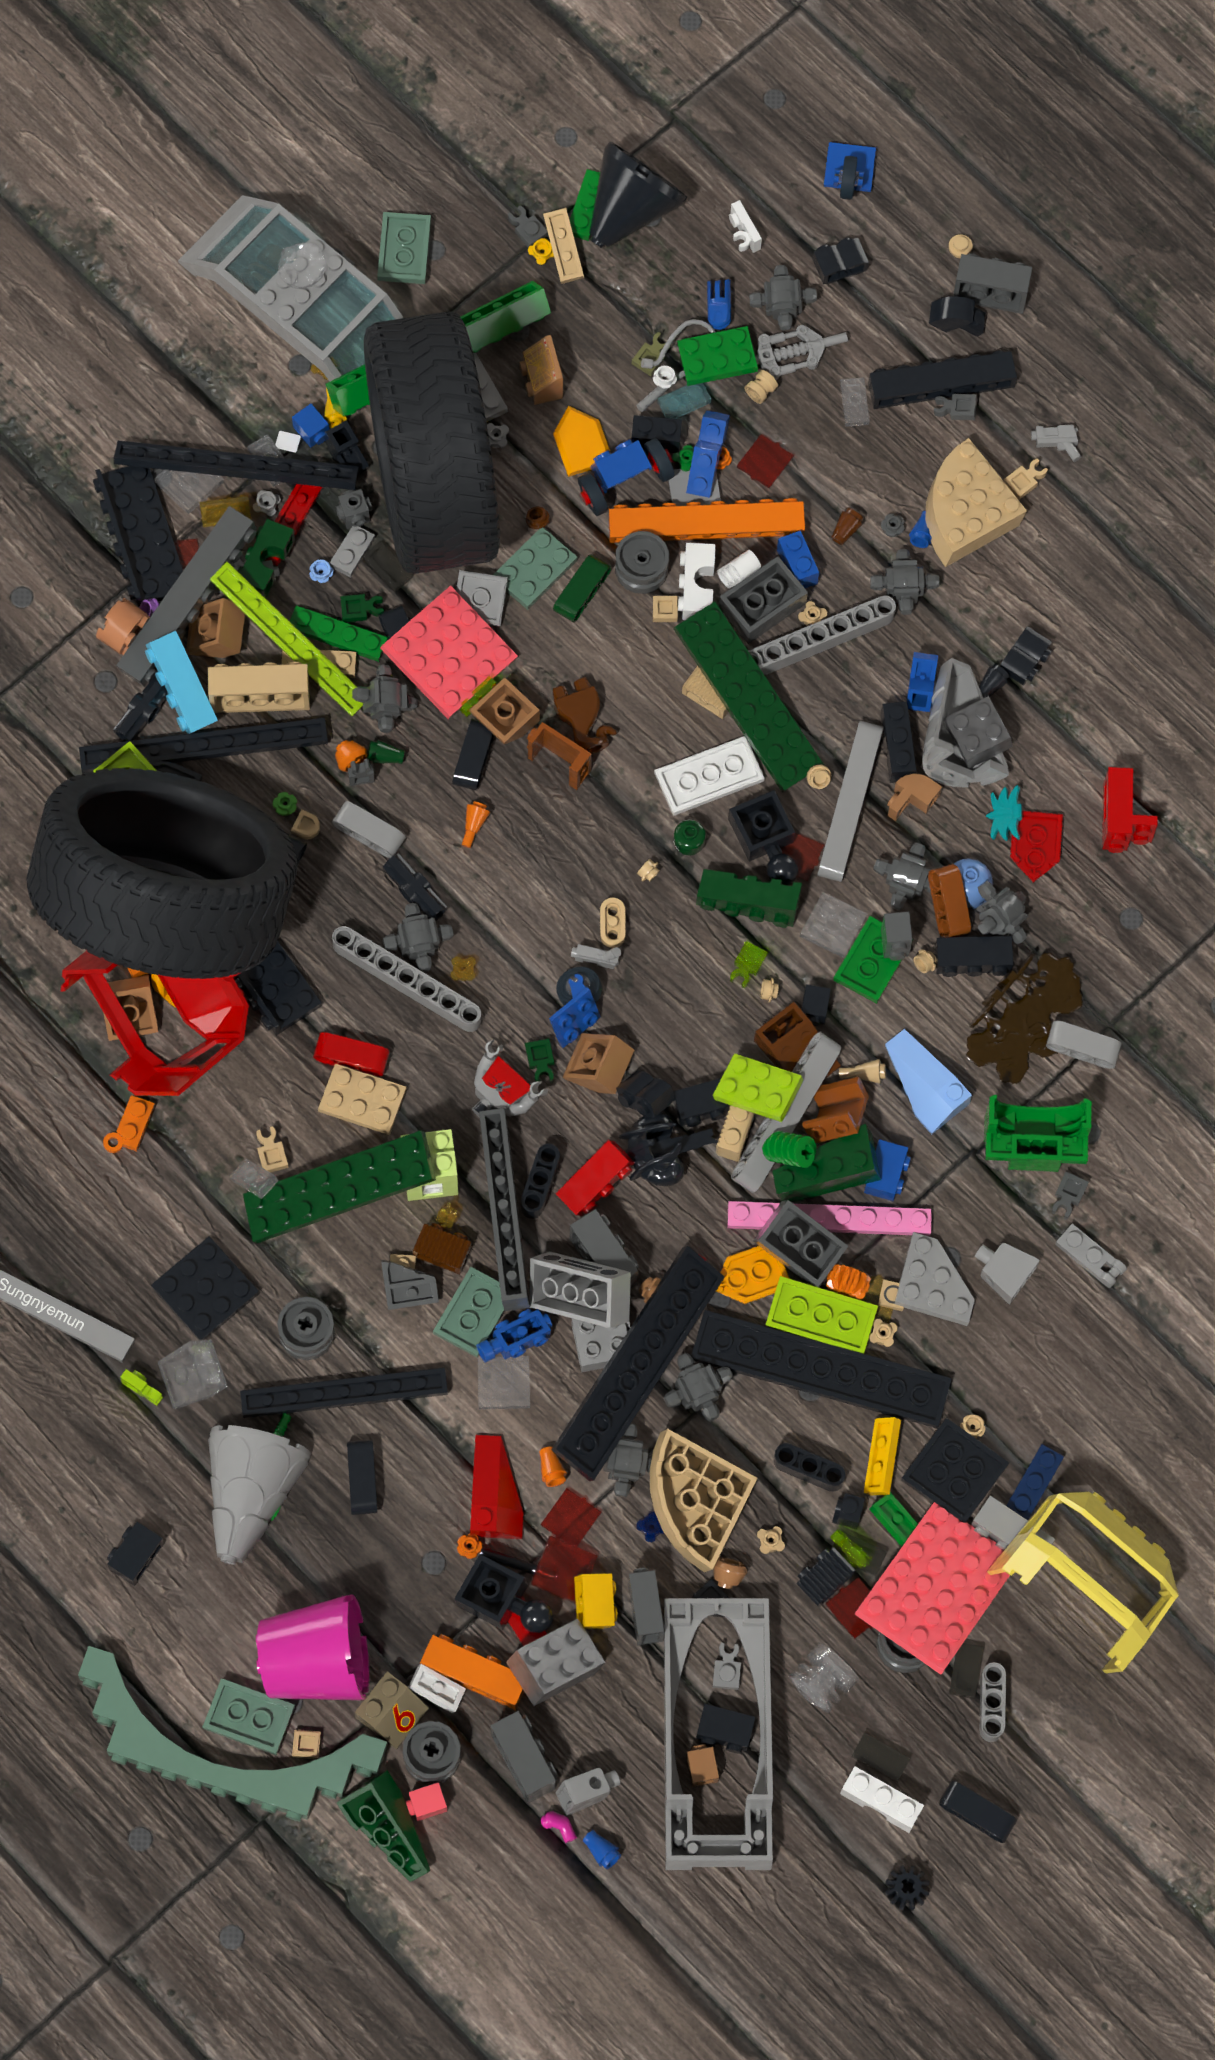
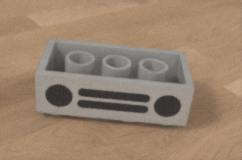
M549 1251L530 1258L529 1304L531 1308L613 1328L629 1322L631 1272Z

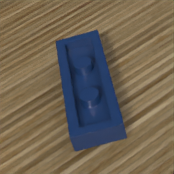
M1041 1444L1006 1506L1026 1520H1029L1064 1456Z

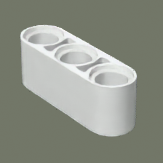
M747 550L717 570V574L722 583L727 588H731L759 570L761 564L755 554Z

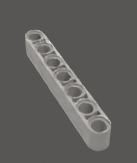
M880 596L751 649L748 652L763 674L767 675L890 624L894 619L895 601L889 596ZM887 608L890 612L884 614L878 609ZM865 617L868 621L862 623L857 621L856 618ZM842 626L846 630L843 632H838L834 629V627ZM820 635L823 637V640L816 641L812 636ZM798 644L801 649L793 650L790 648V645ZM775 653L779 658L770 659L767 655Z
M859 721L818 871L819 877L838 882L843 880L880 744L883 726Z
M341 926L334 930L332 934L333 948L342 957L467 1032H473L480 1027L481 1010L475 1003L351 928ZM342 937L350 939V942L344 945L339 944L337 941ZM362 950H368L371 952V954L368 957H361L358 955V953ZM386 962L392 965L388 970H383L379 967L382 963ZM405 975L413 978L409 983H404L400 979ZM425 988L434 990V993L429 996L423 995L421 992ZM453 1001L456 1005L453 1008H445L443 1003ZM472 1013L477 1018L473 1021H467L464 1019V1016Z
M821 1032L814 1035L792 1071L802 1075L803 1082L784 1120L779 1122L767 1117L764 1118L731 1175L732 1180L751 1193L759 1189L775 1163L765 1158L762 1150L764 1142L776 1131L789 1133L794 1131L841 1051L839 1044Z

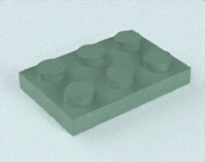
M383 212L377 281L425 284L431 215Z
M541 528L493 575L508 577L506 592L528 610L578 561V557L546 529Z
M470 1267L434 1328L433 1334L478 1358L479 1353L476 1344L484 1340L488 1341L505 1312L501 1300L500 1283Z
M221 1678L202 1728L277 1756L295 1705L280 1699L269 1698L267 1694Z

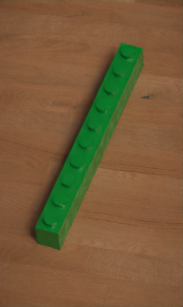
M531 281L461 316V319L466 326L472 351L476 353L482 347L498 342L504 336L512 332H518L532 322L542 320L551 311L544 288ZM365 364L326 383L333 408L342 416L352 415L358 409L370 405Z

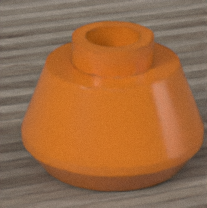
M345 740L336 747L335 758L341 771L348 772V768H351V761L359 764L363 763L367 757V749L355 741Z

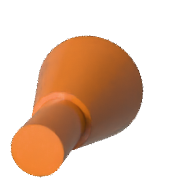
M473 801L472 805L467 804L466 832L461 844L462 846L471 848L475 834H477L490 814L486 810V805Z

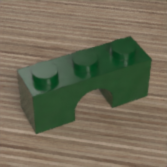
M269 519L266 520L264 526L258 528L255 536L256 542L253 547L250 546L248 548L244 566H240L237 570L265 599L273 586L275 576L274 570L265 567L262 564L263 561L269 557H278L285 560L295 541L294 529Z

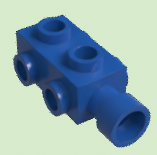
M527 1309L518 1315L519 1319L511 1323L509 1320L500 1322L496 1325V1330L493 1331L492 1340H484L476 1344L480 1357L486 1363L494 1359L495 1355L501 1353L506 1360L510 1357L517 1358L526 1352V1349L532 1346H542L550 1338L552 1322L546 1313L542 1315L539 1310L532 1312L531 1309ZM530 1330L536 1331L531 1335L528 1334V1331ZM512 1341L513 1343L510 1344V1345H507L506 1342Z

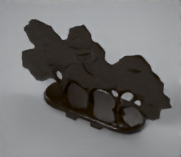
M1032 953L1015 971H1011L998 982L997 986L1000 989H996L986 996L981 1002L985 1007L969 1025L970 1028H973L983 1018L987 1021V1029L984 1032L971 1034L967 1037V1048L969 1051L966 1053V1057L978 1067L996 1063V1072L999 1075L1000 1081L1017 1084L1021 1082L1029 1069L1028 1053L1033 1052L1042 1058L1058 1054V1052L1046 1047L1052 1022L1049 1020L1050 1014L1057 1012L1069 1014L1082 1007V995L1079 991L1081 987L1080 977L1073 972L1074 964L1070 961L1069 957L1058 959L1051 953H1043L1037 962L1038 972L1025 975L1024 970L1034 958ZM1045 971L1047 975L1041 976L1040 973ZM1036 979L1045 980L1046 983L1042 987H1037L1031 984L1030 981L1035 982ZM1016 980L1024 983L1026 989L1025 996L1018 1002L1012 1001L1005 994ZM1028 987L1033 988V994L1029 993ZM1000 998L1006 1003L1001 1019L988 1014ZM993 1026L998 1030L997 1034L992 1032Z

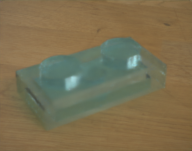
M701 383L691 386L686 385L658 398L657 403L666 418L677 419L710 404L711 397L704 384Z

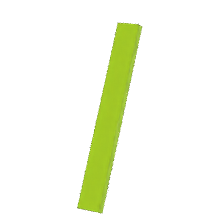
M228 562L210 578V581L294 662L307 664L308 675L351 717L363 706V703L352 698V691L357 686Z

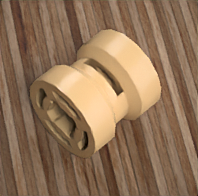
M761 370L756 375V380L750 381L744 389L753 401L761 404L767 399L768 392L772 393L778 388V383L770 373Z

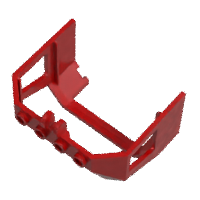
M86 950L62 970V977L65 979V982L61 985L60 992L66 991L82 977L86 981L129 1056L124 1063L109 1075L116 1081L120 1078L129 1085L127 1089L136 1096H179L244 1041L249 1005L244 997V992L238 987L233 978L236 975L220 978L187 979L158 974L160 981L183 1021L207 1040L167 1065L144 1046L103 973H109L117 964L90 954ZM227 1043L204 1064L186 1065L216 1044Z

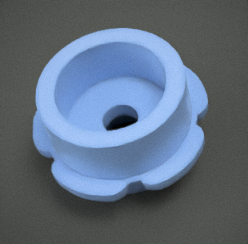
M316 560L310 566L311 572L309 576L313 581L325 583L333 575V568L325 560Z

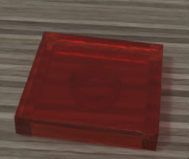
M549 1536L530 1585L576 1604L574 1577L581 1574H591L597 1555Z

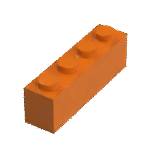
M442 1634L439 1637L432 1635L420 1664L425 1665L466 1689L516 1710L524 1690L511 1669L501 1665L502 1661L493 1656L487 1655V1658L478 1655V1651L470 1646L463 1645L462 1648L453 1644L454 1640Z

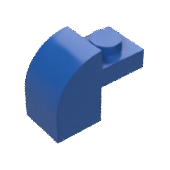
M914 652L907 693L908 709L930 712L938 655Z

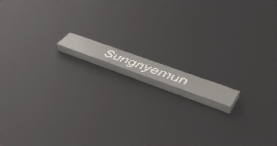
M0 1270L1 1301L122 1363L124 1362L135 1342V1338Z

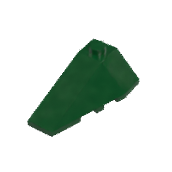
M388 1770L372 1778L336 1802L349 1824L356 1831L360 1829L370 1839L369 1843L374 1848L378 1846L387 1855L388 1862L409 1882L431 1871L402 1792Z

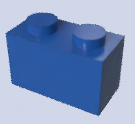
M801 530L778 538L777 552L779 557L804 588H808L818 584L819 571Z
M879 1139L876 1156L881 1180L867 1183L864 1193L890 1201L894 1200L895 1194H901L904 1180L900 1179L902 1170H908L911 1159L910 1156H906L908 1147Z

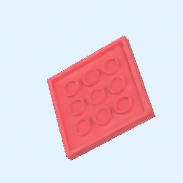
M451 585L380 648L447 719L452 717L518 657Z

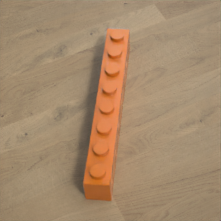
M795 498L784 499L783 502L763 499L759 503L739 500L735 501V504L714 501L710 505H701L700 502L686 503V506H676V503H664L662 507L640 504L638 508H628L627 505H615L608 512L610 543H620L628 534L637 531L651 532L658 535L663 541L782 537L800 530L804 536L805 532L804 501L798 502V499Z

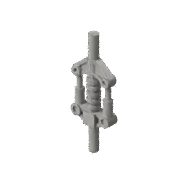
M800 325L796 331L785 334L783 332L770 336L761 334L758 338V352L755 358L757 365H760L761 369L770 373L775 380H778L781 375L795 372L800 368L816 369L825 347L848 342L846 332L822 338L821 335L807 326ZM795 336L805 342H799L798 345L795 343L793 346L787 345L786 348H776L774 351L771 348L772 344L783 342L785 339ZM806 352L809 354L806 362L791 363L783 366H778L776 361L779 362L781 359L786 360L787 357L793 358L794 356H800V354L806 355Z

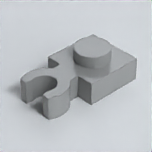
M721 1642L719 1654L723 1659L722 1661L715 1660L712 1688L739 1690L741 1662H733L739 1652L738 1644H735L734 1651L728 1654L724 1651V1643Z

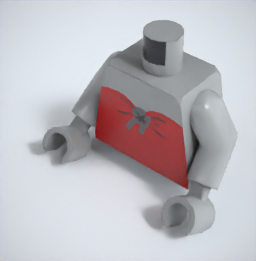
M493 1039L486 1044L485 1050L487 1053H484L477 1066L474 1085L476 1087L475 1095L480 1101L472 1110L479 1118V1111L501 1108L505 1109L506 1116L509 1117L524 1114L538 1101V1096L547 1095L548 1089H543L539 1093L538 1086L542 1081L533 1082L530 1085L501 1057L495 1058L496 1054L503 1051V1045H499L497 1051H494L492 1049Z

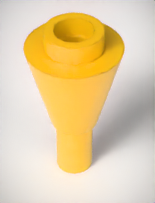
M326 387L327 401L323 418L328 422L329 427L333 428L346 421L347 418L333 408Z

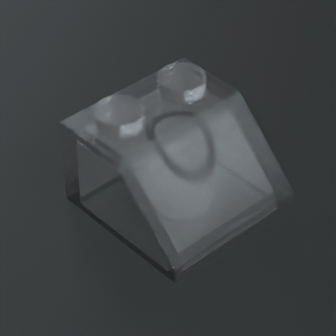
M212 1340L189 1341L157 1362L173 1409L210 1398L228 1387Z

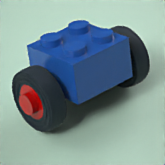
M656 438L644 444L645 452L639 441L632 443L631 439L615 447L616 452L612 454L609 450L603 452L593 459L595 463L590 466L596 480L589 472L577 478L581 490L580 496L584 504L588 505L596 516L608 511L604 495L607 493V490L647 469L649 471L653 470L662 482H666L675 476L671 464L672 458L667 449H664Z

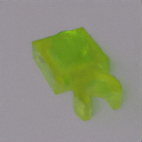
M488 676L472 691L473 697L471 699L467 698L461 703L460 712L468 717L471 714L470 709L496 686V682Z
M746 941L734 962V965L739 967V969H735L731 973L730 982L733 983L737 976H741L744 978L742 988H746L749 983V973L755 976L758 974L768 956V952Z
M836 1530L830 1536L842 1548V1551L846 1554L844 1558L853 1567L859 1566L864 1568L872 1561L842 1530Z

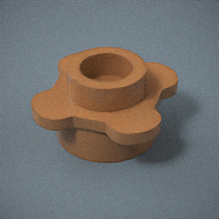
M649 1277L641 1284L639 1294L645 1298V1303H647L661 1281L660 1278L653 1279Z

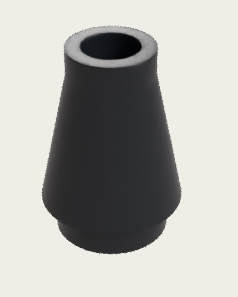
M997 664L988 667L979 685L983 698L992 696L1008 683L1009 674Z

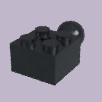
M775 790L730 808L728 820L748 861L750 862L767 854L770 859L767 864V875L770 880H782L783 885L792 883L798 875V864L792 856L783 854L780 848L794 843L795 831Z
M479 1554L454 1598L459 1608L501 1630L505 1628L512 1613L519 1615L524 1628L533 1633L546 1631L551 1626L554 1617L552 1608L545 1601L536 1599L525 1602L521 1600L528 1587L525 1577ZM494 1589L496 1590V1593L488 1596L486 1593L487 1591L492 1592Z

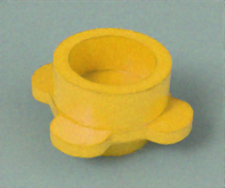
M546 238L537 240L533 246L528 248L529 255H533L539 265H544L547 259L554 257L551 243Z

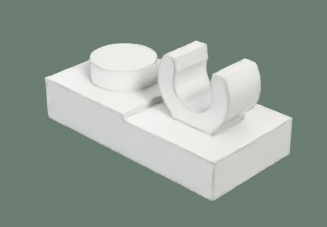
M741 201L732 203L729 219L733 227H738L739 231L734 233L733 240L743 239L745 241L739 245V251H745L749 246L753 253L761 250L762 238Z
M423 1664L418 1665L408 1687L410 1690L451 1713L457 1710L466 1688Z

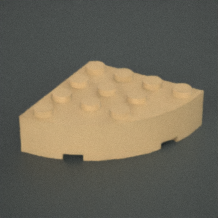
M968 438L956 446L945 458L930 487L926 501V524L932 537L931 543L943 565L947 567L1018 527L1027 510Z
M666 1429L659 1434L650 1466V1493L654 1511L662 1530L674 1548L688 1562L703 1572L713 1570L757 1477L670 1429Z

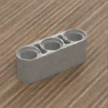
M345 801L332 821V824L337 829L387 858L395 855L406 838L397 828L349 801Z
M1053 1021L1046 1047L1052 1051L1099 1067L1113 1069L1116 1066L1122 1043L1114 1038L1063 1021Z
M993 1662L984 1667L980 1677L979 1731L985 1741L996 1742L1005 1730L1006 1672L1001 1664ZM995 1671L999 1674L1000 1680L991 1682L988 1680L986 1673ZM995 1697L1000 1705L997 1708H991L987 1705L986 1698ZM990 1722L995 1723L999 1727V1732L990 1734L987 1732L985 1725Z

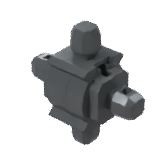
M777 265L775 267L774 277L770 278V282L766 281L764 283L765 293L754 292L749 295L750 306L762 308L761 305H766V315H772L773 319L778 320L781 330L791 329L792 318L797 317L796 313H802V302L808 304L817 301L816 289L805 288V290H801L800 280H794L793 276L788 275V269L785 265Z
M907 549L897 551L896 560H892L891 567L886 568L885 576L880 574L870 577V588L879 591L886 589V596L892 597L895 604L899 605V611L903 615H910L912 613L913 604H917L918 596H923L924 588L928 590L939 587V575L933 573L924 575L923 567H917V560H911Z
M385 664L377 668L376 678L369 682L370 686H359L352 691V698L363 703V713L369 712L372 719H377L378 728L384 733L392 731L394 719L401 715L400 711H412L418 705L417 699L407 694V684L401 685L399 679L392 678V670L389 665Z
M914 843L909 854L903 852L901 858L895 856L892 864L889 863V860L877 859L873 870L882 876L884 874L887 875L886 884L890 885L889 892L893 893L890 904L894 909L901 910L907 899L913 901L914 895L921 896L923 889H927V892L931 893L928 880L930 869L925 868L927 860L923 859L925 846L920 843Z
M985 881L978 886L981 897L985 899L976 909V911L981 912L979 914L981 921L978 924V929L982 934L991 933L995 934V936H1003L1009 933L1014 943L1019 944L1023 942L1027 937L1023 928L1019 925L1028 917V914L1024 913L1026 896L1021 891L1013 892L1007 887L996 893L993 885Z
M416 903L407 904L405 907L406 918L402 919V924L398 925L397 935L391 934L383 938L384 949L391 951L397 950V947H400L401 956H409V960H416L418 970L422 972L430 971L432 965L431 957L434 956V952L438 951L440 940L442 942L450 940L454 935L452 926L448 924L439 925V928H437L435 918L428 919L427 915H421Z
M688 1353L678 1356L677 1363L681 1372L677 1377L678 1379L674 1386L675 1390L669 1391L664 1396L667 1407H675L682 1402L685 1410L691 1407L694 1412L703 1409L702 1414L709 1422L719 1417V1410L714 1403L718 1401L722 1385L729 1382L733 1377L730 1369L723 1367L717 1369L715 1373L711 1365L706 1367L702 1363L694 1365L695 1362Z
M630 1424L622 1436L623 1438H621L603 1466V1471L609 1472L608 1479L617 1480L614 1483L615 1496L626 1497L631 1486L628 1483H634L639 1477L644 1476L646 1469L647 1472H650L652 1456L648 1458V1449H642L643 1441L634 1440L637 1438V1427L634 1424Z

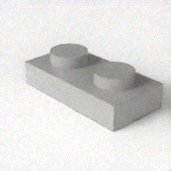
M352 526L330 561V567L351 578L374 542L375 535L359 526Z

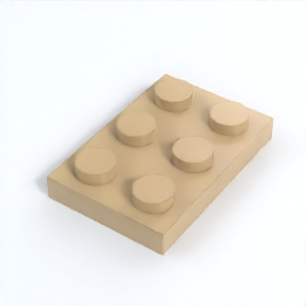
M335 1063L318 1112L390 1135L407 1088L406 1086Z

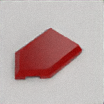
M1022 811V820L1018 822L1020 839L1018 840L1012 835L1010 858L1033 883L1060 862L1063 814Z

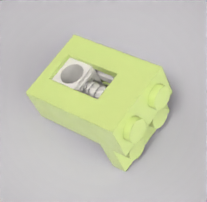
M452 1130L425 1132L436 1180L407 1190L408 1201L458 1195V1178Z

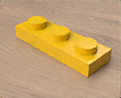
M895 1417L875 1418L864 1493L867 1495H890L901 1420Z

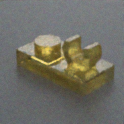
M240 495L237 498L227 497V499L199 502L203 527L215 526L229 506L251 520L248 496Z

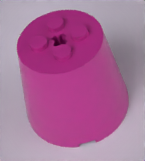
M354 1595L342 1596L259 1621L256 1634V1646L258 1649L257 1671L258 1674H261L263 1686L269 1698L366 1699V1693L369 1692L368 1647L366 1636H361L359 1623H363V1617Z

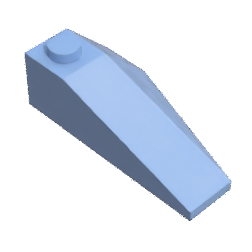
M905 1029L885 1044L893 1066L903 1084L905 1094L912 1105L915 1117L931 1135L970 1104L971 1093Z

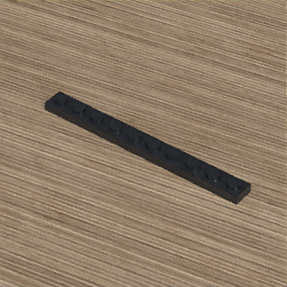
M119 440L117 441L114 454V464L347 490L356 489L359 466Z
M325 718L130 742L148 762L164 761L174 763L328 744ZM129 741L79 747L82 773L95 770Z

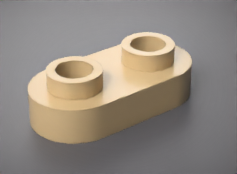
M617 898L606 899L600 907V938L602 943L609 948L619 947L625 941V906ZM610 910H615L617 914L615 916H611L608 914V912ZM614 933L617 935V938L610 939L608 935Z

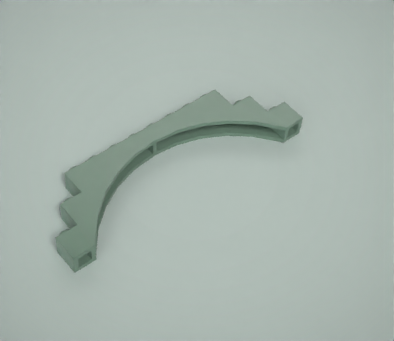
M88 1646L78 1674L79 1679L83 1681L82 1685L91 1689H97L98 1686L101 1687L92 1712L94 1718L97 1719V1723L107 1727H112V1724L116 1725L107 1748L108 1755L112 1757L111 1761L126 1765L127 1762L136 1764V1769L146 1773H151V1770L161 1772V1777L171 1781H176V1778L186 1780V1785L196 1789H201V1786L210 1788L212 1794L220 1797H226V1794L235 1796L237 1802L245 1805H251V1802L261 1805V1809L264 1811L276 1813V1810L286 1813L285 1817L300 1822L301 1818L308 1820L318 1790L322 1791V1796L336 1800L337 1796L343 1798L353 1768L357 1769V1774L364 1777L378 1776L388 1747L386 1741L361 1734L334 1753L304 1765L277 1770H242L214 1764L186 1752L163 1736L148 1721L125 1688L113 1653Z

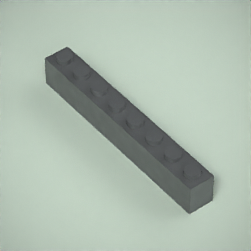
M231 506L227 508L116 666L122 673L145 687L147 682L150 683L158 671L155 664H151L145 654V650H147L146 644L174 631L177 632L180 640L183 639L186 627L190 622L193 623L200 614L199 609L204 602L208 603L214 594L213 589L215 585L210 581V578L226 562L230 565L232 562L236 563L242 555L241 550L246 543L249 544L254 539L257 527L252 520Z
M505 1109L479 1111L504 1311L530 1308Z

